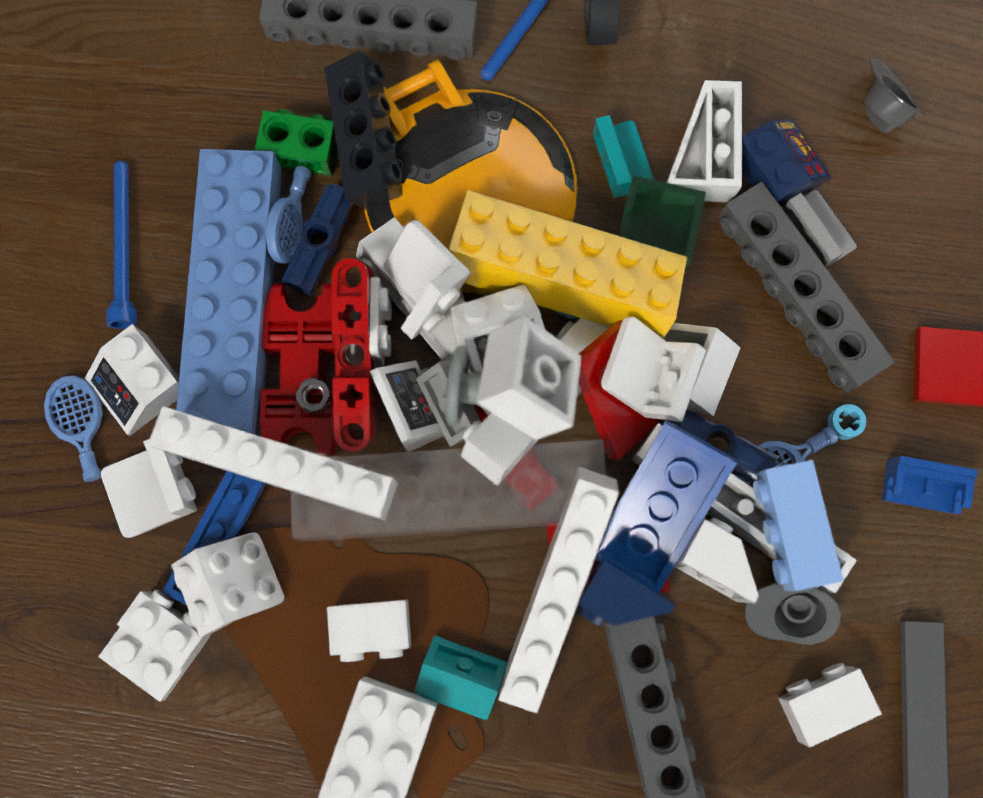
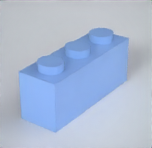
M813 460L765 469L756 473L757 481H754L753 489L758 504H763L767 520L763 521V531L768 544H773L776 560L773 561L772 566L777 583L779 585L783 584L784 591H799L843 582Z

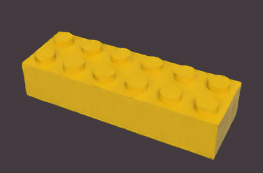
M467 190L449 247V251L471 272L464 283L498 293L525 284L536 305L609 327L617 321H623L625 317H635L663 339L677 317L687 257L469 190Z

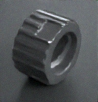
M309 378L300 383L301 385L296 393V400L303 410L315 415L324 413L325 410L329 409V406L332 405L333 394L326 382L319 381L316 378ZM312 389H320L323 393L322 401L316 404L308 403L306 399L307 393Z

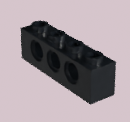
M359 50L324 67L345 198L347 201L368 210L403 196L400 182L402 181V171L396 160V138L391 130L389 120L391 108L385 97L383 81L385 80L384 71L377 61Z

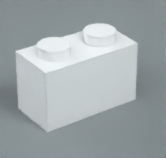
M838 663L822 670L823 677L813 682L803 679L786 687L788 693L778 697L798 742L812 747L882 714L861 669L850 666L845 667L844 663Z

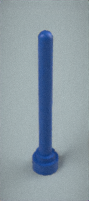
M531 0L482 68V79L486 81L493 79L549 0Z
M117 161L114 164V301L110 303V308L106 310V325L114 329H126L132 324L137 327V310L133 308V303L129 301V166L124 161Z

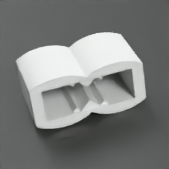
M408 599L327 607L330 655H340V662L364 660V652L379 651L380 659L402 657L403 649L412 647Z

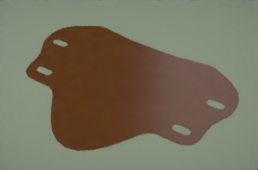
M337 509L321 512L294 526L261 529L255 532L259 534L263 544L269 546L276 558L277 563L273 569L283 591L284 601L277 606L239 619L223 627L225 632L259 673L303 748L320 791L359 680L366 676L415 694L414 691L421 668L434 635L477 651L488 617V592L483 578L471 566L453 558L435 555L378 553L368 546L351 517ZM328 525H334L344 539V546L337 549L332 545L325 532ZM408 599L412 647L403 649L402 657L380 659L379 651L364 652V660L340 662V655H330L327 607ZM441 703L437 704L411 781V785L419 798H442L449 783L472 765L483 752L484 734L473 715ZM450 725H457L466 738L468 745L464 750H459L448 734V727Z

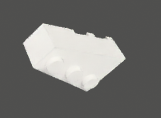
M704 81L660 200L730 202L735 198L742 187V82Z

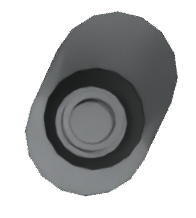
M870 58L869 64L876 78L864 99L866 114L869 120L881 132L887 133L893 128L902 126L916 114L925 117V113L914 103L906 87L896 74L879 59Z
M772 583L758 589L759 596L756 602L747 603L745 606V619L749 628L757 635L770 639L813 645L824 642L833 636L840 625L841 613L837 602L829 594L816 587L799 591H784L783 584Z

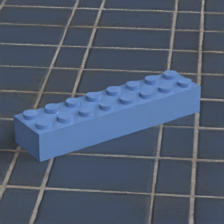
M200 149L176 411L261 437L259 427L260 390L266 388L268 354L262 349L263 314L269 289L274 283L275 261L271 258L267 249L266 226L273 205L280 199L282 167L274 151Z

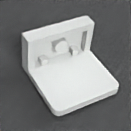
M413 220L406 225L384 264L385 271L416 302L401 329L411 339L424 330L427 333L435 330L444 320L445 316L443 313L459 298L460 293L458 291L471 273L418 220Z
M371 277L370 354L374 360L375 368L384 367V357H391V335H388V326L385 325V321H391L392 302L391 298H389L388 288H382L379 277ZM352 311L349 317L357 321L360 315L358 312ZM358 344L349 345L346 349L347 360L354 365L362 364L365 358L363 348Z
M625 317L601 381L602 388L646 418L682 422L706 350L698 343L666 342L637 318Z
M150 439L143 441L146 451L109 465L101 471V478L121 534L127 538L136 537L198 511L193 500L196 498L195 490L187 477L185 478L180 465L183 463L182 457L148 445Z
M255 532L195 549L171 565L174 571L175 583L182 591L189 609L190 621L196 627L199 638L212 634L234 621L277 606L284 601L283 591L261 537Z

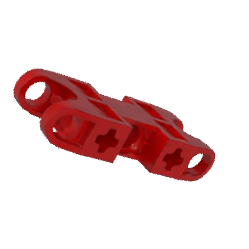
M352 258L343 259L338 262L333 268L331 278L332 334H335L333 418L336 443L345 451L357 452L365 448L376 434L377 386L370 371L375 369L374 360L370 354L371 277H374V272L366 263ZM353 267H358L361 271L362 279L359 285L352 288L347 283V273ZM350 312H358L360 315L357 321L350 319ZM351 344H358L364 350L365 358L360 365L351 364L346 358V349ZM353 388H355L357 392H361V395L358 398H356L355 394H351V390ZM355 423L361 426L364 431V438L354 437L350 432L349 424ZM342 432H343V435H344V437L346 438V440L349 441V442L352 443V444H355V445H351V444H348L347 442H345V440L343 439V436H342Z
M331 283L323 284L322 296H318L317 302L311 309L303 312L294 311L291 309V304H287L285 284H272L268 292L263 314L262 349L269 356H281L280 389L260 390L259 427L261 437L287 445L293 435L307 432L312 435L314 444H318V455L334 459L337 443L334 436L333 401H331L332 405L324 413L314 415L303 410L296 400V393L301 385L300 383L309 378L323 381L324 356H335V334H332ZM320 389L310 390L306 396L307 402L310 404L320 403L323 393Z

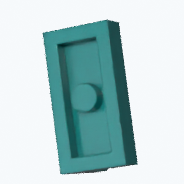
M610 115L595 119L593 138L613 198L652 188L654 178L634 121L613 125Z
M434 635L414 692L419 696L487 720L499 691L507 662Z

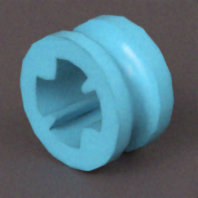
M845 404L829 414L827 426L834 430L838 439L848 440L861 434L866 427L867 421L864 412L859 407ZM839 415L843 417L847 415L852 416L854 422L850 423V425H853L854 429L850 427L842 429L839 422L843 421V419H840Z

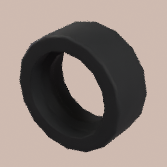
M585 0V34L587 44H616L619 31V0Z

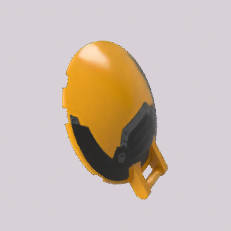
M438 59L429 63L427 69L388 89L384 86L385 97L391 108L389 114L391 130L396 138V160L402 171V181L400 183L403 196L365 210L371 232H374L394 217L402 226H406L413 220H418L449 250L467 190L571 222L573 221L577 203V177L574 164L560 134L537 110L514 97L499 92L481 89L456 90ZM435 81L440 91L401 111L398 110L394 103L395 101ZM466 283L460 288L462 293H477V295L492 293V291Z

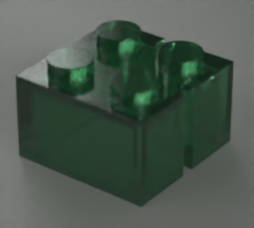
M633 175L627 191L617 236L686 256V271L691 263L706 192Z

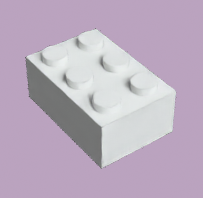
M366 676L360 679L318 798H406L438 702Z

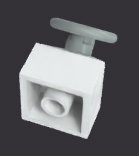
M526 316L489 332L482 372L473 371L472 374H469L468 349L463 345H459L453 352L449 368L445 402L446 421L450 426L458 425L462 418L464 405L467 403L481 405L535 440L573 427L581 355Z

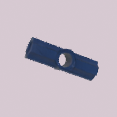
M327 184L311 219L306 221L301 227V240L282 279L283 284L294 291L313 296L329 259L334 257L338 251V239L355 205L346 200L344 187L337 184ZM324 234L328 236V239L323 244H312V240L317 235Z
M687 409L682 422L668 420L705 442L715 437L724 439L728 444V449L724 452L737 459V464L732 472L753 483L757 481L756 473L773 468L779 457L734 434L733 430L728 426L714 424Z

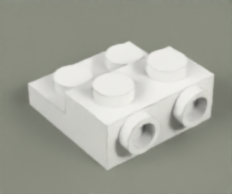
M155 589L153 592L141 591L117 623L120 626L98 657L159 702H162L169 696L211 634L199 638L196 627L190 621L189 612L186 611L184 615L172 607L173 599Z

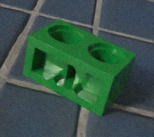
M278 109L275 112L263 110L254 151H274L283 169L295 170L297 166H303L308 168L311 173L332 176L337 152L333 121L321 115H312L310 118L297 116L293 112ZM279 134H288L287 138L283 141H274L275 137ZM315 139L324 140L318 147H309L310 142Z

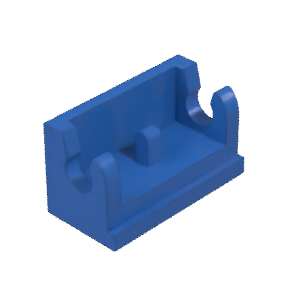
M898 456L886 461L882 501L956 515L961 514L962 508L969 509L971 507L978 470Z

